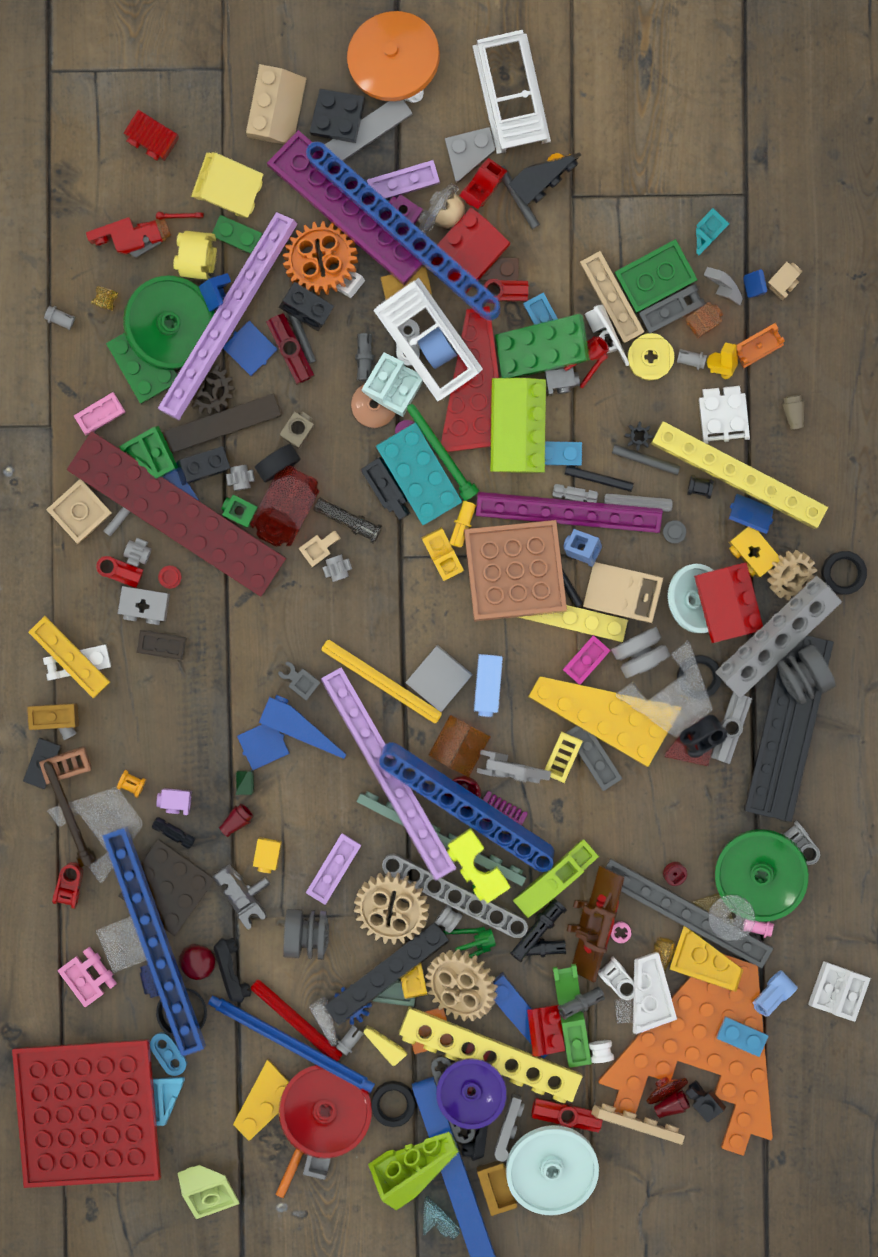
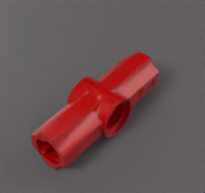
M536 1097L533 1102L531 1118L597 1133H599L603 1122L602 1119L591 1114L592 1110L573 1106L570 1103H558ZM566 1110L573 1112V1116L569 1120L561 1118L562 1113Z

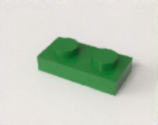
M222 215L219 216L212 232L217 240L249 254L252 253L263 235L261 232Z

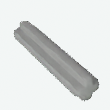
M605 494L604 497L605 504L659 508L666 512H670L673 505L671 499L619 494Z

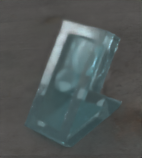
M427 1195L424 1198L423 1236L438 1224L437 1229L444 1237L449 1236L454 1240L460 1234L459 1228Z

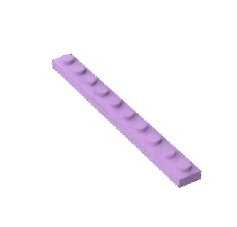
M277 212L275 213L223 299V304L217 309L160 403L158 409L161 412L180 420L297 226L295 220Z
M342 667L322 677L321 681L434 880L436 881L456 869L454 863L411 788L380 767L379 759L385 743ZM387 755L389 759H394L392 755Z

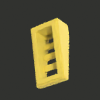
M561 731L544 769L551 771V778L565 783L583 740ZM563 739L575 744L574 749L562 744ZM559 748L571 752V756L558 752ZM555 757L567 760V765L555 760ZM552 764L563 768L564 772L551 768Z
M368 1025L364 1028L363 1033L392 1066H395L407 1055V1051L377 1030Z

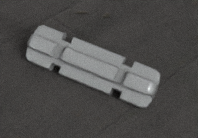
M555 484L552 496L559 499L565 497V500L597 503L598 492L591 490L585 492L586 489L570 486L564 488V485Z

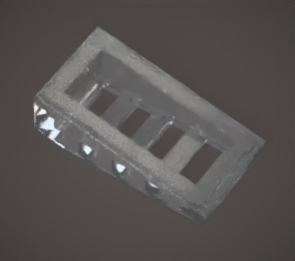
M324 995L312 1002L309 1009L331 1046L337 1045L338 1038L333 1019L324 1008L328 1004V1000Z

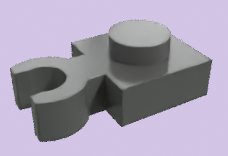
M287 661L285 664L290 667L291 672L285 675L279 671L278 674L283 679H290L292 682L288 687L307 701L321 682L303 668L299 673L296 672L295 666Z

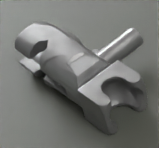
M230 864L213 875V879L218 886L228 884L223 893L239 915L238 917L246 929H250L252 926L249 918L251 914H257L260 919L267 917L260 903L254 898V895L270 885L266 877L251 887L250 885L246 886L243 882V877Z

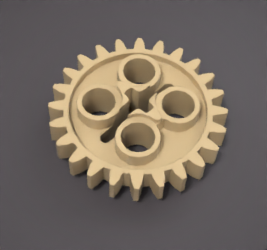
M390 872L387 873L386 878L379 873L376 879L371 876L368 883L364 882L361 887L362 889L358 890V897L354 901L356 904L354 912L359 913L356 921H363L360 928L368 927L367 935L376 934V941L383 937L384 944L387 943L388 939L392 940L393 945L396 944L397 939H400L404 944L407 937L413 940L415 934L419 935L422 930L421 928L425 927V920L429 916V913L426 912L429 909V904H425L428 897L420 896L423 888L415 889L416 881L411 884L408 883L409 876L402 880L400 879V873H397L395 878H392ZM393 891H396V898L392 909L393 914L391 917L390 926H388L387 920L391 908L390 903L393 897ZM378 893L384 894L387 898L380 897ZM401 898L407 899L409 903L402 902ZM374 914H380L383 918H378ZM397 919H402L405 923H400Z
M459 949L455 953L451 950L446 954L442 952L431 962V965L427 968L429 972L425 977L429 979L426 986L431 987L428 994L435 996L432 1000L433 1003H440L439 1010L446 1008V1015L448 1016L452 1012L454 1013V1019L461 1015L463 1021H466L468 1018L474 1021L477 1017L481 1019L484 1014H487L492 1009V1006L496 1003L494 999L498 996L494 991L498 986L492 984L495 977L488 976L491 969L483 968L484 961L477 963L476 955L472 959L469 958L468 951L463 956Z

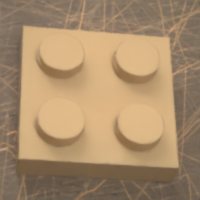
M81 479L46 509L77 544L82 542L112 514L107 506Z

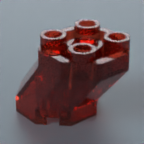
M287 466L276 473L250 523L252 528L254 526L257 528V536L273 546H281L282 543H287L286 546H291L320 492L317 488L318 481L296 470L293 466Z

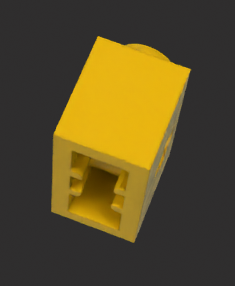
M748 526L728 542L731 545L729 548L730 552L737 559L741 557L744 562H747L748 570L752 577L754 575L757 578L761 577L773 567L772 562L778 563L780 561L778 554L759 531ZM749 547L758 549L756 552L757 558L755 556H748L750 553Z

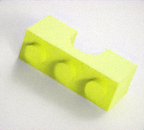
M469 828L448 843L450 849L447 850V853L453 862L459 861L463 867L460 872L467 882L471 880L476 888L473 891L480 901L484 899L486 903H489L510 888V884L497 866L487 872L479 871L474 866V857L484 850V846L472 828Z

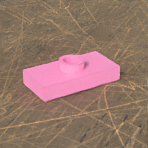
M112 392L75 414L74 417L85 436H87L91 431H96L123 415L126 411L115 393Z

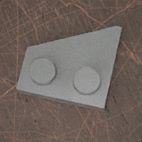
M490 127L445 138L456 183L460 182L471 170H474L485 158H488L495 152Z

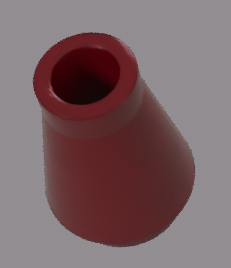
M240 804L232 809L219 829L225 836L229 837L234 832L250 824L254 816L244 804Z
M675 1091L654 1106L659 1119L684 1113L686 1109L690 1108L689 1101L683 1091Z

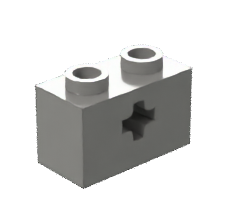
M122 586L118 614H122L125 620L137 621V617L146 618V623L160 625V621H166L170 594ZM145 599L146 604L150 606L149 609H145L144 613H142V609L138 608V603H143Z

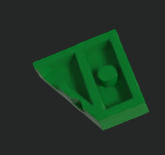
M155 426L119 446L123 452H127L135 458L138 464L145 467L155 478L163 477L179 468L159 426Z

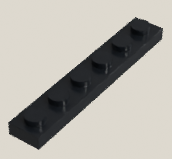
M433 923L326 1004L324 1008L336 1024L340 1026L449 942V939L438 925Z

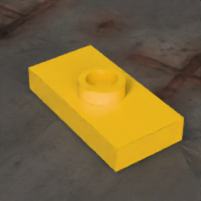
M419 964L401 978L405 999L427 995L422 964Z

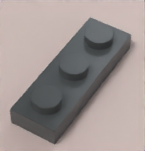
M574 726L565 732L583 740L578 754L602 791L623 779L594 735L578 726Z

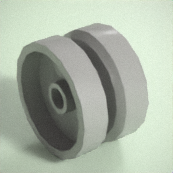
M657 627L651 628L611 649L616 660H623L629 656L632 658L620 667L625 678L646 672L671 656L666 645H659L652 649L650 647L661 639Z

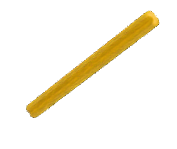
M327 640L322 646V652L432 723L436 724L440 719L442 712L336 643Z

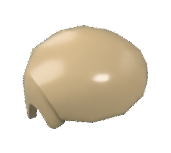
M453 194V198L447 200L449 204L446 206L447 210H440L438 212L435 225L452 229L466 213L465 202L457 194Z

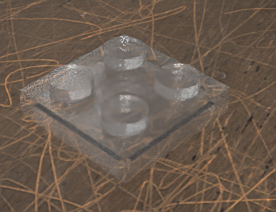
M131 916L96 930L113 973L147 960Z

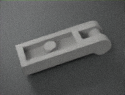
M513 1093L494 1149L495 1158L501 1162L507 1160L509 1156L507 1144L509 1138L514 1139L517 1126L514 1123L517 1116L521 1117L525 1105L521 1103L522 1097Z

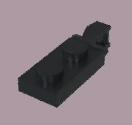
M382 456L361 469L384 509L387 508L389 512L394 511L399 520L411 514L405 504L407 499Z

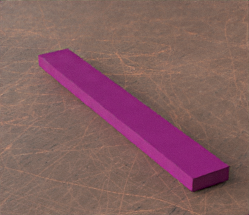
M478 492L476 516L535 522L556 520L557 524L660 533L663 513L662 509L486 492Z

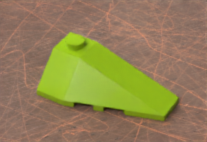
M447 1132L425 1139L423 1143L417 1145L409 1144L404 1149L398 1151H387L370 1162L368 1166L381 1200L397 1211L413 1200L459 1151L452 1134Z

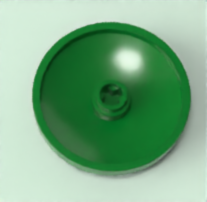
M160 276L146 281L130 296L124 310L123 327L130 347L142 360L158 368L178 369L182 368L215 312H209L202 293L196 284L177 276Z
M765 829L746 831L730 840L721 851L715 868L716 887L724 903L741 917L760 922L780 919L796 909L805 896L809 881L807 861L800 848L785 835Z

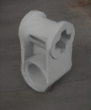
M795 821L794 826L783 835L789 839L791 838L802 853L806 848L811 847L814 850V857L806 861L808 865H813L819 860L820 851L809 838L804 828L798 821Z

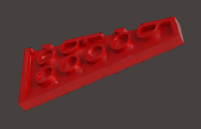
M490 306L483 307V310L490 313ZM466 309L461 338L483 370L450 393L441 444L447 452L491 447L492 379L499 378L492 321L482 318L473 309ZM459 354L453 379L469 369Z

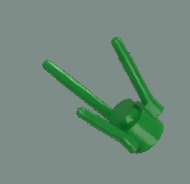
M484 926L471 929H453L451 933L443 931L444 934L478 933V935L474 936V942L464 944L455 949L456 951L457 949L462 951L477 947L479 950L469 955L471 959L475 955L479 956L491 951L490 948L496 946L492 930H485Z

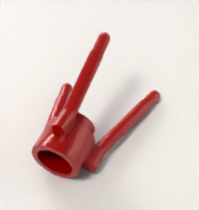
M593 336L587 341L589 359L592 361L596 359L597 361L583 379L580 388H584L601 363L608 358L606 353L609 351V347L601 337ZM577 364L565 366L564 370L568 371Z

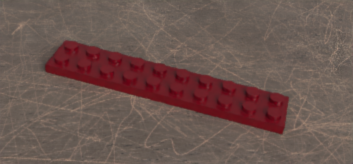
M94 431L90 432L66 469L260 597L286 560L285 556L164 477H153L145 467L138 464L135 458L123 452Z

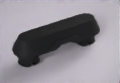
M221 938L214 945V952L229 1000L241 1003L245 997L251 996L252 991L247 990L250 988L248 983L239 984L238 977L233 972L231 953L237 952L238 946H234L237 942L233 938L229 940Z
M488 1125L478 1128L475 1132L473 1143H463V1157H471L472 1161L484 1157Z

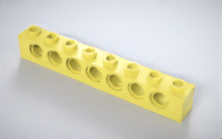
M664 421L660 424L650 443L813 529L818 528L828 509L827 506Z
M410 1006L399 1030V1035L403 1036V1041L415 1045V1042L424 1044V1049L436 1053L437 1050L445 1052V1057L454 1061H458L459 1058L462 1060L474 1058L485 1061L483 1059L484 1053L489 1050L494 1051L496 1057L488 1063L494 1066L501 1076L504 1075L511 1078L509 1082L521 1087L523 1084L532 1086L531 1090L538 1094L550 1093L554 1095V1100L561 1103H566L567 1100L573 1102L582 1079L581 1073L541 1057L533 1056L531 1053ZM423 1025L431 1028V1033L427 1037H423L418 1033L419 1028ZM443 1034H450L453 1037V1041L449 1045H443L440 1042L441 1036ZM466 1042L474 1044V1050L470 1054L462 1051V1045ZM515 1059L517 1067L514 1070H507L505 1068L507 1060ZM529 1068H537L539 1074L536 1078L530 1079L526 1076ZM552 1076L560 1077V1083L556 1087L548 1085V1080Z

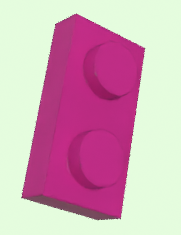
M593 635L562 670L581 685L611 650Z

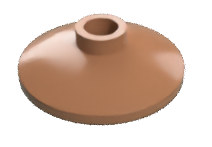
M363 384L355 391L352 397L351 408L354 417L366 427L379 428L385 426L394 418L396 413L380 404L377 408H371L370 402L373 399L362 392V388L365 385Z

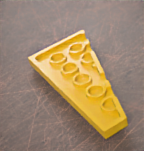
M541 676L528 695L530 699L646 767L650 765L682 709L680 706Z

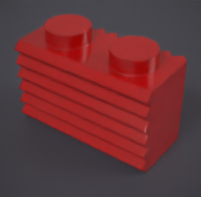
M140 110L136 112L124 131L127 143L137 149L139 146L147 150L145 154L156 161L159 158L165 161L179 139L178 134Z

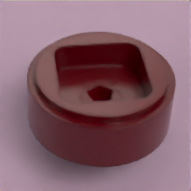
M671 862L664 868L663 878L669 885L679 886L685 882L687 870L681 863Z

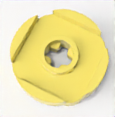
M653 333L644 334L636 339L629 348L627 355L629 367L633 374L641 379L650 381L660 379L668 373L674 363V350L664 337ZM648 351H653V355H657V359L653 360V363H649L644 358V355H648Z

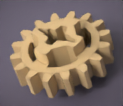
M795 550L793 554L787 551L786 557L779 555L780 561L778 563L772 562L774 569L768 570V573L772 575V577L767 579L771 584L769 588L778 597H784L786 600H790L791 596L795 597L808 582L815 578L812 574L817 572V569L813 566L815 562L804 552L800 553L798 550Z

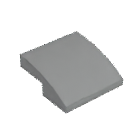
M437 645L406 681V684L442 712L473 674Z

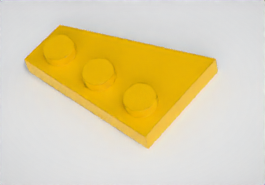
M683 927L670 970L736 992L743 969L689 928Z
M267 1059L233 1123L248 1141L279 1113L280 1098L286 1085L289 1083V1080L269 1059Z

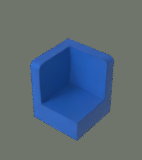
M228 273L210 278L199 286L209 312L217 310L223 304V299L226 296L223 287L231 282Z

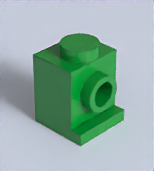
M232 495L231 498L227 497L221 508L224 511L223 516L247 528L250 527L259 507L235 495ZM239 506L244 510L241 515L235 513V509Z

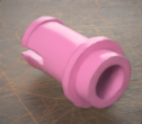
M746 919L743 931L764 935L763 938H766V936L771 937L774 923Z

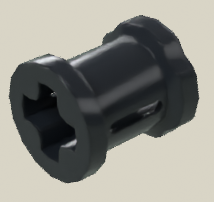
M691 475L687 495L697 494L710 499L714 479L704 480Z

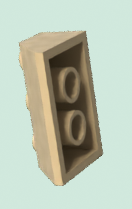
M259 64L246 130L248 138L284 145L296 133L306 84L305 77L282 68Z

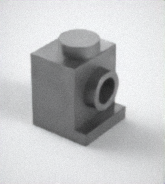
M573 367L568 371H565L564 368L545 371L548 396H552L554 390H557L558 394L571 392V388L575 386H580L578 372H574Z

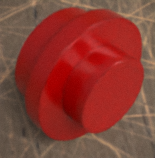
M174 566L163 567L158 575L160 584L168 589L177 587L182 579L181 572Z

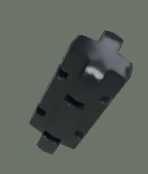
M160 817L154 820L152 824L153 829L158 832L162 831L163 835L177 843H182L181 845L187 849L192 847L195 842L194 837L189 834L185 835L184 831L170 823H165L166 821Z

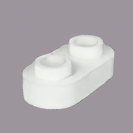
M408 319L397 327L408 343L412 338L420 335L419 326L414 320ZM407 326L411 327L413 330L412 333L409 335L405 334L403 331L404 328ZM417 342L416 345H411V348L419 358L420 346ZM396 343L397 359L403 361L405 366H412Z

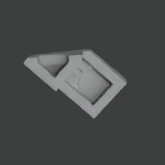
M707 267L704 276L719 285L716 295L728 298L735 304L740 305L743 300L742 295L730 276L723 271Z

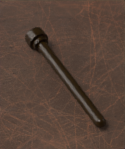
M47 761L44 763V769L78 849L76 859L80 867L87 866L95 862L97 858L94 851H91L89 847L87 848L52 762Z

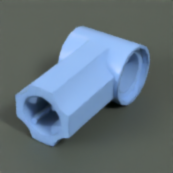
M782 970L770 978L767 982L768 986L752 1002L754 1009L765 1017H768L782 1001L792 996L798 988Z

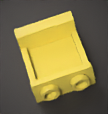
M206 153L191 197L210 202L235 213L238 217L248 218L254 210L256 194L262 187L263 174L217 153Z

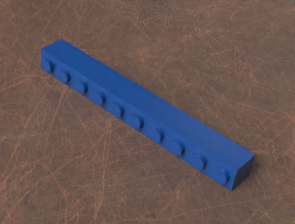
M124 827L107 833L102 837L181 1057L202 1050L206 1043L129 829Z

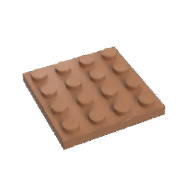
M556 520L464 529L474 621L567 612Z

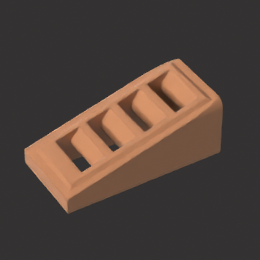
M85 746L39 762L46 784L50 783L44 769V763L47 761L52 762L59 780L91 771L92 768ZM80 755L83 764L82 766L78 765L76 756ZM71 758L74 769L71 770L67 762V759ZM59 761L62 762V765H63V768H64V771H65V772H63V773L60 772V769H59V766H58V763H57V762H59Z

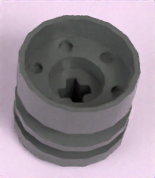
M813 644L798 651L801 662L797 663L792 656L787 657L790 668L783 660L777 663L784 686L799 705L806 703L803 692H805L810 700L814 699V692L812 690L814 686L822 694L836 687L831 671Z
M287 909L284 931V958H299L302 948H307L308 959H312L313 949H318V960H324V954L329 942L327 911H320V919L315 921V910H311L309 920H304L303 910Z

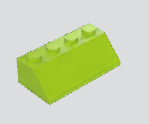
M492 379L491 472L526 474L545 472L546 379Z

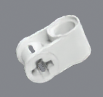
M612 956L610 958L611 961L601 970L599 969L598 975L620 998L631 1000L634 998V980L628 975L618 960ZM623 983L633 985V991L630 994L625 995L621 993L620 987Z

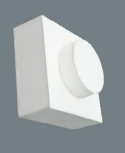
M349 272L352 280L344 279L345 287L340 284L337 285V290L349 298H352L365 282L363 276L356 272Z

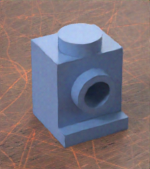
M575 529L571 536H567L564 542V550L567 556L588 563L592 567L602 549L599 538Z

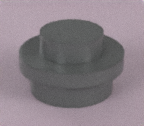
M670 521L663 528V536L670 543H679L686 536V528L680 521Z

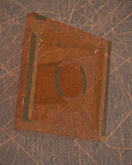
M450 715L428 755L445 766L469 777L481 756V750H484L491 736Z

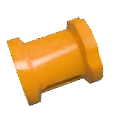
M125 770L118 782L117 789L127 790L133 793L134 797L138 798L146 783V779H139Z

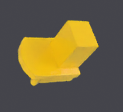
M725 343L721 353L715 352L707 358V366L710 368V372L721 374L722 378L729 379L738 365L737 346Z

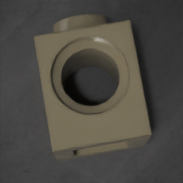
M294 411L279 435L300 449L315 427L311 423L313 418L303 411L300 414ZM297 422L305 425L304 432L299 435L292 432V427Z

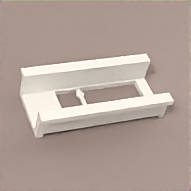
M523 30L477 40V45L472 47L496 153H505L507 148L541 141L542 144L551 142L527 33L523 34ZM519 41L530 91L524 90L522 93L496 98L485 49ZM528 95H531L535 113L501 120L497 102L518 97L526 98Z
M420 278L411 282L374 309L378 318L437 401L449 395L483 370ZM426 307L436 321V324L418 337L412 338L408 343L397 327ZM438 326L469 368L441 389L411 348V345H416L418 340Z

